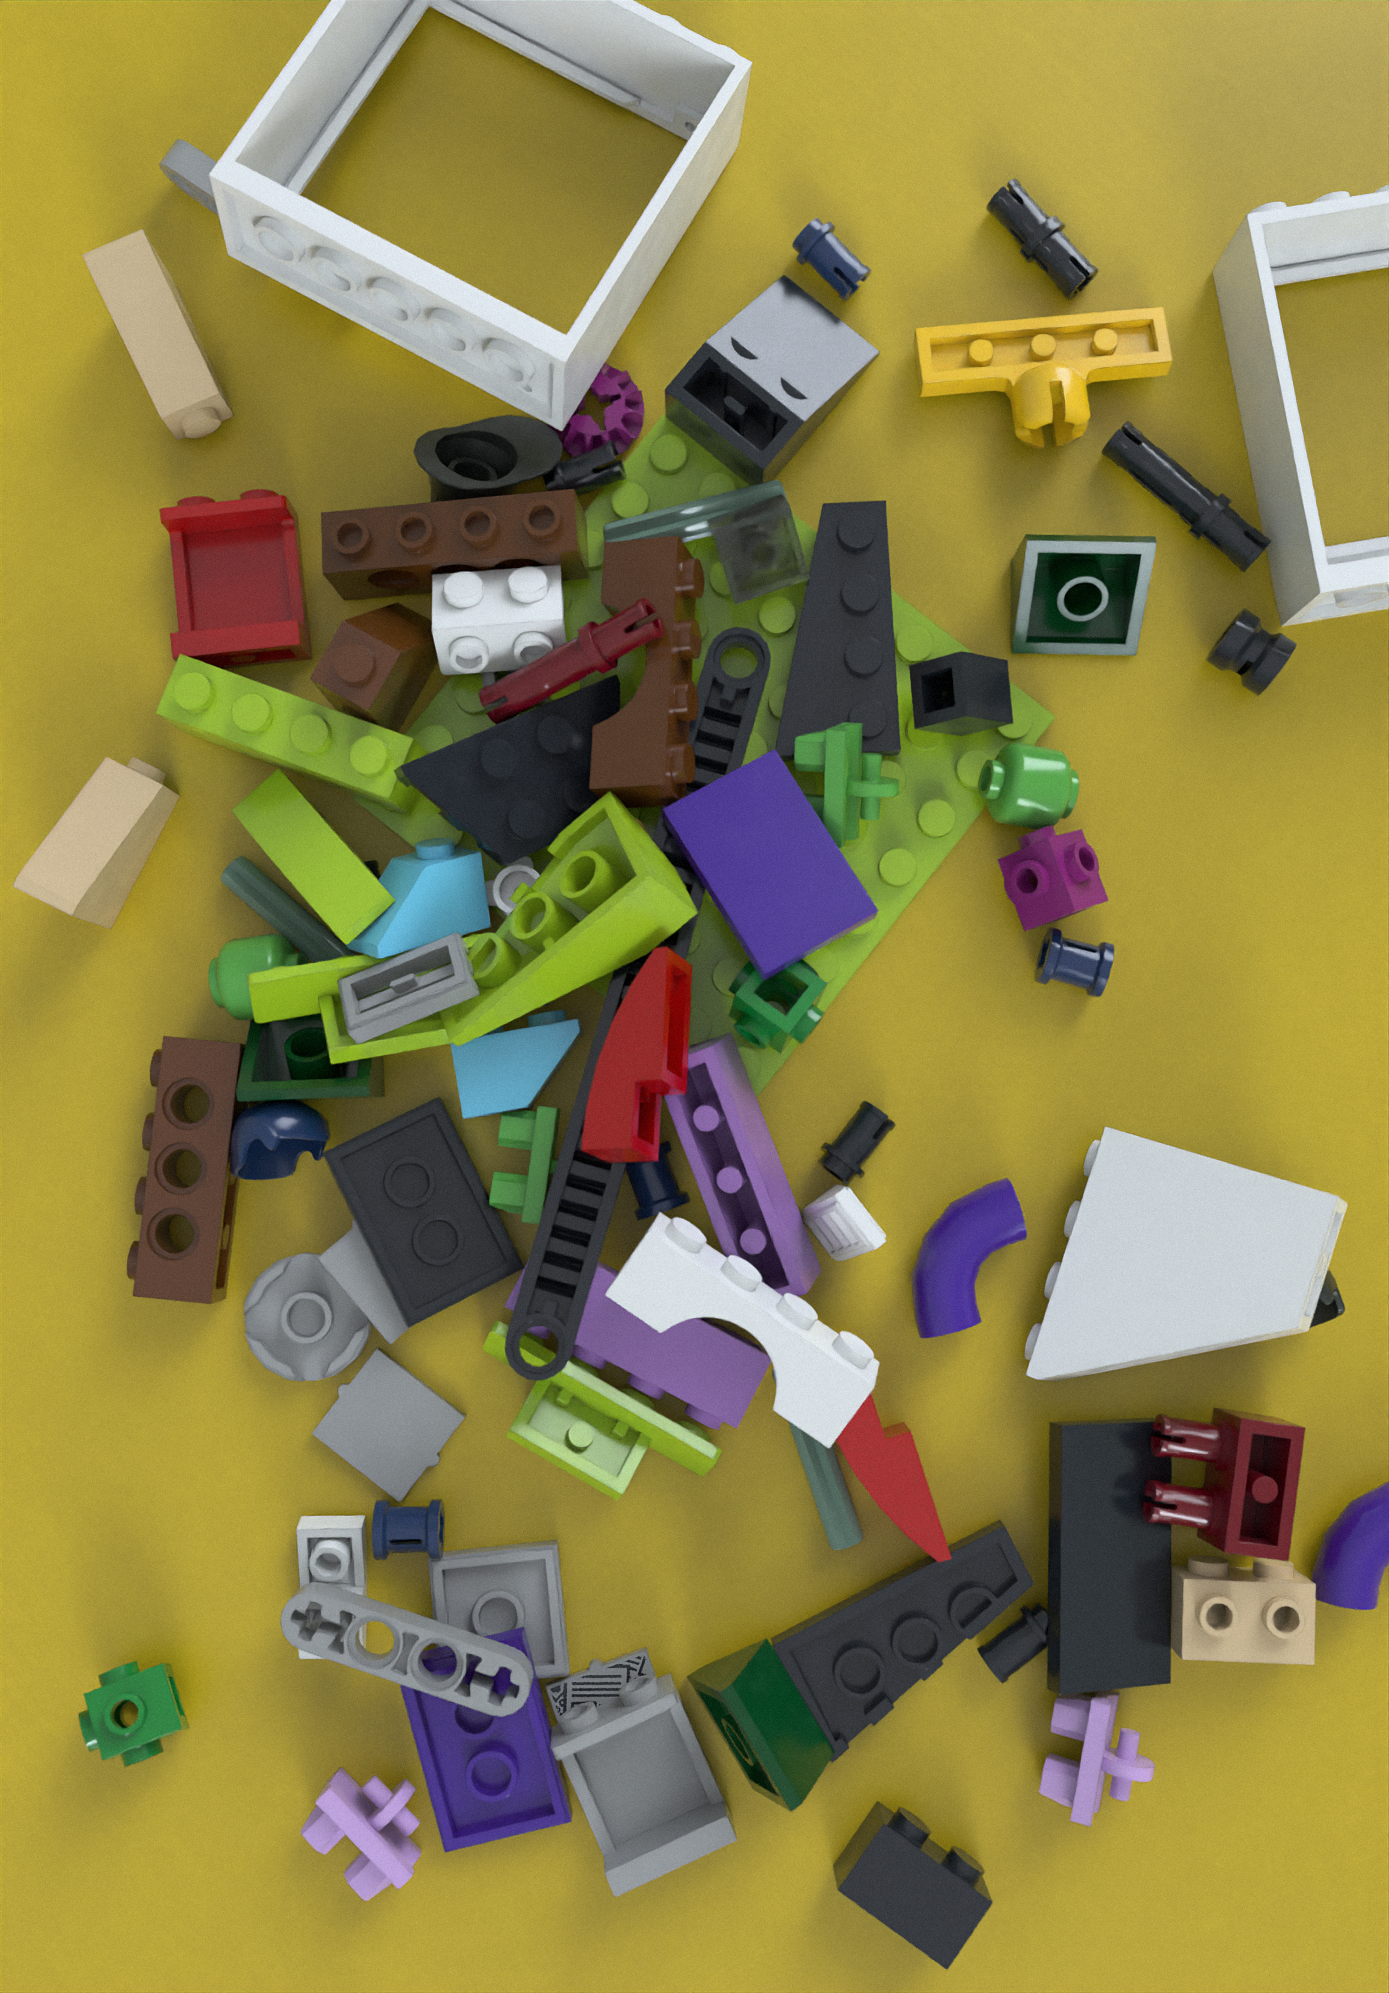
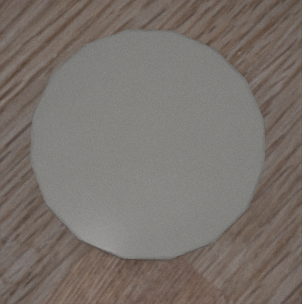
M304 1252L276 1261L257 1277L245 1299L244 1315H246L245 1326L247 1329L245 1335L250 1350L266 1369L286 1380L316 1381L337 1375L360 1356L372 1333V1323L317 1260L322 1255L319 1253Z

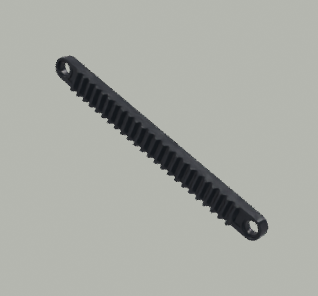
M734 627L722 631L713 639L708 649L697 686L698 714L695 720L689 722L688 743L694 751L695 776L691 783H686V796L742 767L768 678L771 653L767 642L759 633L749 628ZM739 647L750 651L757 663L754 672L744 678H733L727 675L720 664V659L727 650ZM662 806L652 840L676 868L698 913L655 948L668 947L686 960L706 888L663 821L662 809L667 806ZM653 950L613 971L505 1341V1354L509 1365L514 1371L528 1380L542 1381L554 1377L567 1365L574 1349L627 1162L608 1163L581 1150L586 1105L596 1064L612 1021L633 980ZM535 1326L550 1329L556 1335L559 1344L556 1357L550 1363L542 1366L527 1362L520 1350V1340L523 1334L529 1328Z

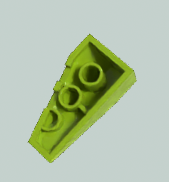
M611 791L560 832L547 849V851L555 856L531 887L522 881L509 898L516 904V907L495 934L491 932L481 934L468 951L467 958L471 962L474 971L472 978L478 986L480 995L439 1011L448 1039L454 1045L459 1047L648 954L698 913L676 868L620 799Z

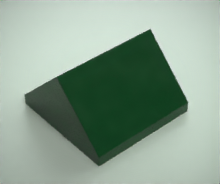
M1026 534L1011 559V652L1025 654L1136 655L1157 545L1155 536Z
M321 1013L266 1023H256L254 1020H251L236 1089L238 1101L261 1103L275 1100L307 1101L385 1097L383 1056L331 1065Z
M766 1638L707 1664L688 1675L689 1682L752 1789L790 1812L803 1804L835 1752L768 1639Z

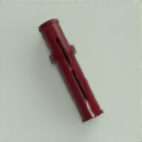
M642 597L632 606L599 625L595 621L585 624L578 629V637L562 644L555 650L492 685L481 688L479 698L482 707L496 702L505 696L508 699L504 704L487 712V716L496 725L571 684L582 680L595 671L605 674L618 666V658L654 639L664 636L665 629L661 618L651 621L638 629L635 628L637 622L657 612V610L647 598Z

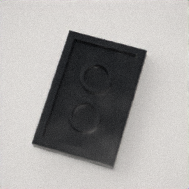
M440 1097L322 1153L329 1171L407 1328L524 1269V1265L495 1207L489 1205L490 1197Z

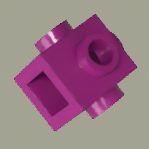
M1052 825L1033 831L1017 839L1021 850L998 859L1004 876L1006 894L1015 905L1024 931L1062 920L1109 901L1098 873V858L1093 848L1087 843L1082 829L1057 835Z

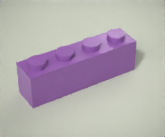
M732 1032L689 1046L686 1095L663 1096L723 1253L727 1258L730 1255H734L750 1263L760 1273L761 1281L782 1296L785 1293L796 1296L807 1294L820 1274L821 1267Z
M599 1261L572 1354L599 1369H604L609 1361L630 1372L631 1374L627 1382L653 1398L661 1400L665 1391L688 1403L684 1411L687 1415L710 1428L719 1430L722 1422H725L737 1429L771 1363V1358L766 1349L707 1317L688 1319L675 1324L662 1333L658 1332L605 1295L619 1271ZM527 1264L504 1306L512 1311L515 1308ZM535 1326L529 1328L527 1332L542 1339H547L551 1330L546 1327Z

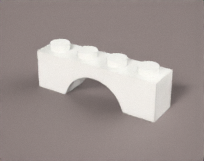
M660 1212L605 1295L660 1333L679 1322L700 1317L727 1320L746 1329L760 1341L773 1363L777 1381L773 1410L827 1448H830L875 1387L879 1361L873 1358L874 1354L870 1347L857 1336L846 1331L838 1334L817 1320L818 1316L815 1310L798 1296L790 1293H785L782 1296L761 1281L762 1277L758 1270L744 1259L734 1255H730L727 1258L705 1243L706 1238L704 1234L690 1222L678 1217H674L671 1220Z

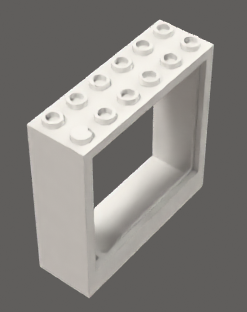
M331 0L209 174L227 253L240 262L552 427L563 431L737 149L752 62L739 56L733 49L725 45L716 44L682 26L674 18L661 15L634 0ZM429 6L688 141L567 335L300 195Z
M1389 184L1370 194L1350 197L1348 192L1337 191L1323 195L1309 204L1287 207L1284 202H1270L1258 206L1246 214L1212 270L1263 535L1272 541L1267 546L1266 552L1281 627L1389 609V536L1327 547L1324 545L1274 288L1277 285L1389 267Z

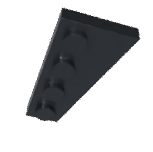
M886 500L822 504L775 750L782 761H794L795 739L797 736L824 731L843 722L863 723L862 754L878 753L882 754V756L899 755L901 751Z
M1001 1520L949 1545L948 1548L952 1559L939 1563L932 1556H928L771 1638L772 1646L835 1752L830 1760L831 1763L849 1749L848 1743L870 1723L873 1726L876 1725L894 1709L893 1703L920 1679L925 1681L944 1664L942 1659L966 1638L973 1639L1034 1584Z

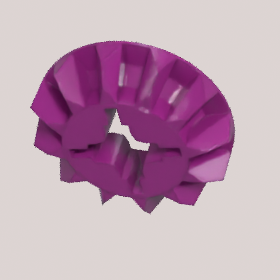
M605 362L588 389L592 395L596 396L599 403L610 402L613 404L604 409L605 420H603L605 430L600 431L598 423H594L590 415L579 416L577 414L585 409L584 398H586V393L563 431L547 424L558 434L563 450L574 457L602 446L609 440L614 442L620 455L636 441L644 423L645 413L641 390L632 381L627 370L620 371Z

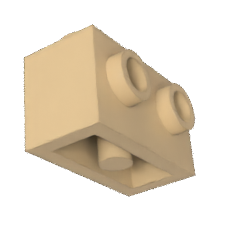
M1194 1555L1188 1557V1565L1171 1564V1648L1182 1660L1314 1665L1316 1584L1294 1569L1292 1562L1256 1558L1253 1559V1568L1228 1567L1229 1561L1227 1559L1207 1555Z

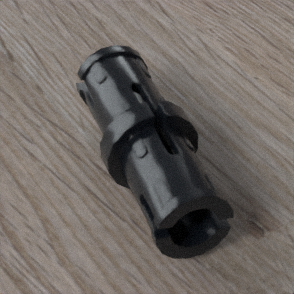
M1016 178L1010 180L1007 183L1009 190L1002 186L991 198L986 209L998 219L1022 246L1019 252L1028 263L1034 260L1064 293L1067 300L1074 298L1078 293L1076 289L1080 292L1085 289L1095 278L1099 270L1081 254L1063 233L1062 230L1065 228L1063 222L1057 216L1050 218L1029 196Z

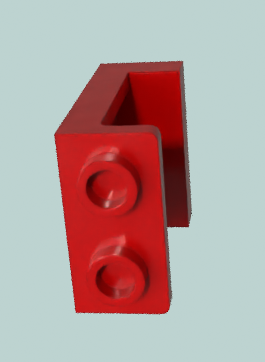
M256 489L243 492L238 500L216 502L210 497L192 496L180 499L177 502V506L159 509L160 521L168 530L170 536L179 632L170 633L172 658L176 662L179 654L221 669L312 659L298 514L285 495H278L272 490Z

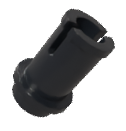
M609 440L602 446L565 461L560 459V462L549 473L543 475L547 491L575 489L577 497L618 480H625L627 476L622 459L605 467L597 468L616 460V455H619V452L614 442Z
M865 1100L859 1105L860 1108L833 1143L830 1145L825 1142L821 1146L824 1154L818 1160V1163L846 1185H849L854 1177L861 1179L865 1173L861 1169L889 1131H892L896 1126L892 1120L888 1119L885 1113Z
M1040 1602L1030 1609L1023 1605L1020 1608L1023 1615L985 1645L977 1648L986 1665L1002 1684L1008 1680V1677L1047 1648L1048 1611Z

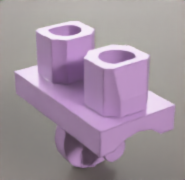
M1112 1690L1098 1691L1094 1697L1084 1694L1058 1695L1054 1704L1051 1732L1084 1741L1081 1762L1049 1753L1045 1760L1039 1794L1062 1805L1072 1807L1070 1821L1089 1827L1092 1824L1093 1814L1098 1813L1100 1809L1106 1773L1113 1775L1109 1795L1122 1801L1129 1800L1132 1781H1151L1154 1774V1762L1137 1754L1140 1739L1138 1731L1121 1728L1118 1747H1110L1120 1694Z
M340 1767L324 1785L315 1801L317 1805L301 1829V1835L317 1852H321L324 1855L344 1835L362 1851L347 1866L344 1876L347 1883L363 1900H369L391 1883L399 1890L413 1876L414 1870L412 1867L422 1853V1850L408 1837L417 1828L420 1821L405 1806L416 1788L406 1778L390 1791L376 1775H373L361 1788Z

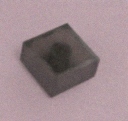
M782 494L706 520L728 593L735 605L811 579L790 504Z

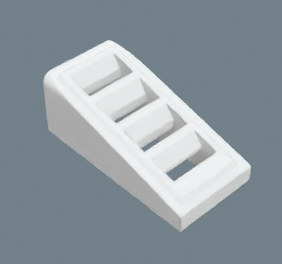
M834 1184L801 1211L802 1220L831 1258L836 1261H844L876 1250L886 1242L884 1239L886 1237L885 1233L849 1187Z

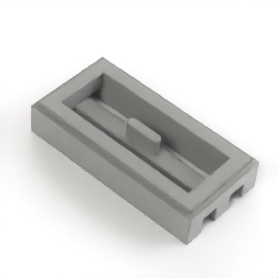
M459 932L337 981L347 1031L357 1044L480 995L478 986L472 978L474 971L471 962L467 958L469 954L467 944ZM452 961V963L449 965H446L442 968H439L437 970H434L432 972H429L416 978V975H419L421 973H424L426 971H429L431 969H434L436 967H439ZM389 986L392 987V988H390V989H387V990H385V991H382V992H380V993H377V994H375V995H372V996H370V997H367V998H365V999H362V1000H360V1001H357V999H360V998H362V997H365V996H367V995H369V994H372V993H374V992H377V991L382 990V989H384V988H387V987H389Z

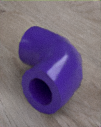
M1008 1178L988 1183L951 1202L924 1234L911 1274L914 1317L920 1338H933L951 1334L982 1322L975 1290V1282L980 1266L991 1253L1007 1245L1027 1239L1021 1206L1014 1187Z
M1389 1482L1352 1500L1324 1533L1311 1573V1581L1316 1584L1317 1600L1330 1605L1356 1610H1371L1377 1607L1379 1587L1384 1571L1389 1565Z

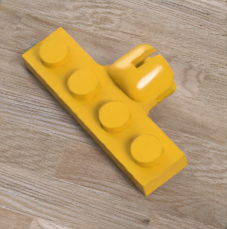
M1164 307L915 328L913 340L920 397L985 391L1004 392L1011 401L1016 437L1026 446L1035 449H1043L1045 447L1041 427L1049 423L1055 448L1073 443L1083 436L1089 424L1088 420L1091 417L1086 389L1087 384L1098 381L1166 376L1173 362Z

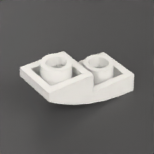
M301 1516L296 1529L300 1588L305 1584L321 1582L367 1597L366 1516ZM311 1602L305 1611L298 1610V1612L307 1616L306 1627L316 1631L322 1622H330L342 1626L335 1637L336 1640L344 1642L345 1632L355 1617L354 1614L347 1612L340 1624L325 1620L321 1617L322 1605L316 1602ZM367 1623L362 1625L359 1630V1639L365 1649ZM298 1649L299 1659H325Z

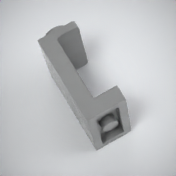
M670 1673L655 1679L653 1674L635 1678L619 1690L620 1697L597 1707L594 1702L579 1704L563 1713L558 1719L559 1724L553 1726L551 1730V1749L556 1760H562L604 1856V1874L614 1897L737 1841L732 1814Z

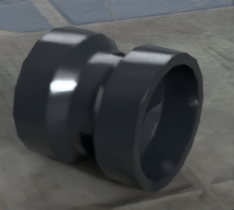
M1243 608L1209 652L1206 661L1221 671L1231 669L1239 674L1242 686L1259 696L1284 667L1297 644L1282 633H1268L1261 627L1260 618Z

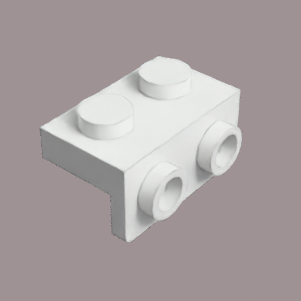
M561 565L527 566L512 569L464 571L432 575V634L441 673L444 675L519 670L555 650L562 644L567 643Z

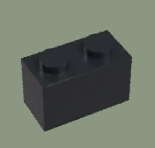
M877 1801L833 1865L837 1890L948 1970L993 1904L982 1877L985 1871L973 1857L959 1847L952 1846L949 1852H947L929 1839L930 1829L910 1811L899 1807L894 1813Z

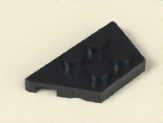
M615 674L401 765L394 770V773L402 784L406 787L412 785L441 809L438 814L457 830L465 831L472 835L478 847L501 867L551 845L561 831L600 799L589 789L593 726L607 720L620 711L619 678Z

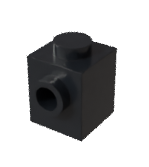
M959 651L909 665L915 729L964 736L1013 724L1008 660Z

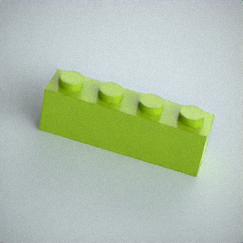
M179 654L156 711V714L185 733L410 815L419 791L412 785L406 787L397 779L394 770L401 765L429 754L411 737Z

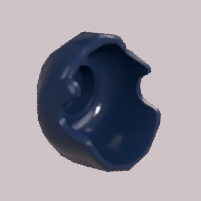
M298 1100L266 1101L245 1109L235 1119L231 1132L229 1155L231 1174L243 1180L285 1178L295 1172L299 1156L302 1153L309 1151L314 1160L319 1161L322 1158L327 1141L330 1140L329 1122L319 1111Z

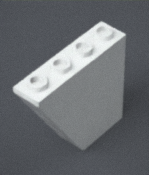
M1105 1127L1101 1141L1096 1139L1092 1142L1085 1158L1084 1175L1089 1177L1082 1200H1076L1072 1204L1066 1217L1064 1235L1069 1238L1062 1262L1057 1261L1053 1264L1046 1280L1044 1295L1050 1300L1042 1324L1036 1323L1033 1326L1026 1342L1025 1359L1030 1360L1026 1375L1038 1380L1056 1382L1308 1332L1348 1204L1336 1195Z

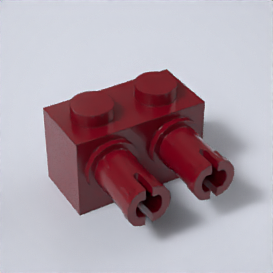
M1213 1407L1212 1421L1210 1423L1168 1417L1166 1414H1157L1152 1429L1173 1437L1151 1436L1152 1454L1156 1457L1167 1456L1206 1462L1202 1488L1162 1483L1153 1479L1148 1480L1143 1494L1153 1497L1152 1499L1164 1503L1142 1501V1515L1145 1522H1159L1198 1528V1538L1224 1553L1289 1562L1305 1427L1275 1416Z

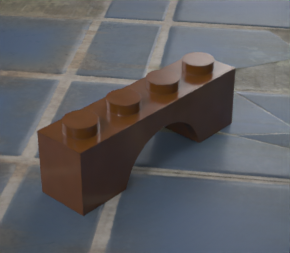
M679 536L604 543L601 604L614 616L635 604L642 597L647 598L657 612L637 622L635 628L638 629L651 621L661 618L665 629L663 637L645 644L646 667L643 679L635 695L614 716L593 726L589 789L600 799L611 791L626 808L669 806L686 797V783H691L695 776V756L693 748L688 741L689 722L695 720L698 714V694L696 686L692 681L693 659H698L701 653V632L698 622L695 620L696 598L703 596L705 581L700 560L692 556Z

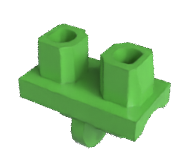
M843 722L824 731L805 733L797 736L795 739L794 764L796 770L825 772L824 794H803L838 848H843L847 840L859 838V815L860 819L878 820L880 817V797H892L899 794L898 779L881 777L882 754H862L863 723ZM861 757H862V776H861Z
M538 1106L537 1112L526 1110L502 1112L498 1146L531 1150L528 1175L494 1171L489 1200L490 1206L510 1213L522 1214V1222L540 1223L550 1189L551 1176L555 1172L558 1159H554L561 1109Z

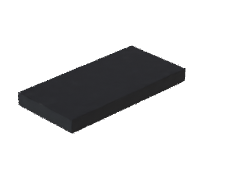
M1155 1418L1049 1422L1047 1689L1059 1695L1171 1683V1524L1145 1522L1142 1515V1501L1164 1503L1152 1499L1153 1497L1143 1494L1147 1481L1153 1479L1162 1483L1172 1484V1457H1156L1152 1454L1151 1436L1172 1438V1436L1164 1435L1161 1431L1152 1429Z

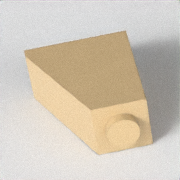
M143 229L82 254L161 419L175 438L180 440L184 437L199 438L209 435L219 428L221 421L233 417L234 414L177 285Z
M106 757L18 874L13 887L73 917L111 929L180 797L162 785L167 774L135 757H131L127 767Z

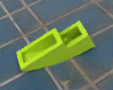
M280 768L232 809V812L270 859L346 945L396 902L350 845Z

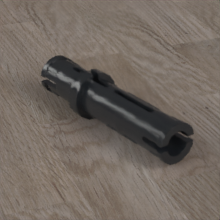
M1126 421L1122 425L1121 430L1118 429L1101 452L1103 455L1123 468L1141 486L1180 516L1191 527L1188 533L1197 540L1201 537L1206 539L1225 554L1242 572H1245L1272 542L1228 506L1232 501L1223 493L1217 496L1207 487H1204L1186 469L1148 440L1130 421Z

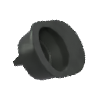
M505 415L490 417L456 427L427 431L417 439L413 453L418 465L429 476L431 502L512 495L517 484L534 480L549 473L560 462L563 446L558 434L545 423L529 417Z

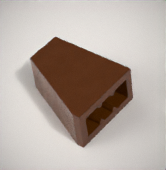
M398 602L343 620L311 675L310 680L337 711L398 733L438 663L432 634V621Z

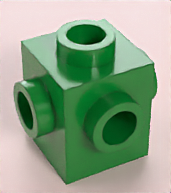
M803 959L765 980L761 979L749 960L729 987V991L735 995L729 1016L737 1021L734 1024V1028L749 1043L760 1049H765L769 1045L781 1054L792 1038L803 1044L823 1018L825 1012L820 1010L817 1005L827 983L819 978L814 968ZM774 1001L782 1005L785 1015L767 1002Z
M134 1661L100 1674L98 1678L101 1687L84 1694L88 1709L79 1712L80 1728L88 1750L92 1752L99 1749L102 1761L121 1756L124 1768L163 1753L161 1739L190 1728L171 1664L161 1663L140 1672L138 1662ZM133 1702L137 1706L138 1717L135 1723L129 1726L124 1719V1711L127 1705Z

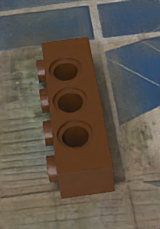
M575 489L321 512L322 574L344 601L432 593V575L464 571L473 572L527 566L561 565L563 581L589 579L587 519Z
M163 1036L162 1049H156L152 1056L150 1083L152 1087H157L154 1113H148L142 1132L143 1149L150 1151L147 1177L142 1176L139 1179L134 1201L135 1212L137 1215H142L139 1241L132 1243L127 1259L128 1279L134 1280L133 1296L204 1304H212L226 1299L240 1178L231 1174L230 1139L235 1119L245 1109H248L249 1102L238 1101L236 1094L246 1044ZM199 1086L206 1092L209 1098V1109L200 1121L194 1122L185 1113L184 1099L191 1089ZM187 1150L192 1151L198 1156L202 1166L201 1175L192 1186L184 1184L179 1179L176 1171L179 1157ZM178 1214L186 1217L194 1229L193 1241L186 1250L176 1247L169 1237L170 1223Z

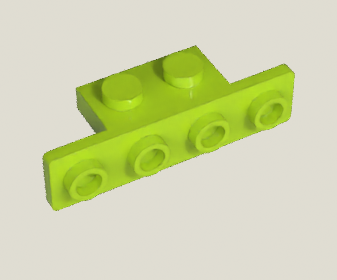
M474 934L463 938L467 944L468 951L481 934ZM412 950L380 959L366 954L358 956L346 955L333 960L291 967L279 966L266 971L250 973L247 976L254 1021L256 1023H266L321 1013L331 1065L451 1044L439 1012L359 1044L354 1041L347 1031L337 981ZM452 961L439 967H436L434 969H431L429 971H426L424 973H421L419 975H416V978L429 972H432L434 970H437L439 968H442L446 965H449L452 963ZM389 986V987H387V988H384V989H382V990H379V991H377V992H374V993H372V994H369V995H367V996H365V997H362V998H360V999H357V1001H360V1000H362V999H365V998H367V997H370V996H372V995H375V994H377V993H380V992L385 991V990H387V989H390V988H392V987Z
M496 1321L482 1349L509 1365L505 1354V1341L509 1326ZM527 1331L520 1340L522 1356L533 1365L542 1366L548 1364L557 1354L543 1347V1341L540 1337ZM574 1356L570 1357L565 1368L554 1377L542 1381L534 1380L536 1381L534 1387L506 1434V1437L616 1501L623 1496L648 1447L702 1477L717 1463L722 1453L720 1448L710 1443V1436L700 1427L687 1421H677L676 1423L654 1411V1404L646 1396L632 1389L622 1388L618 1390L598 1378L599 1374L593 1366Z

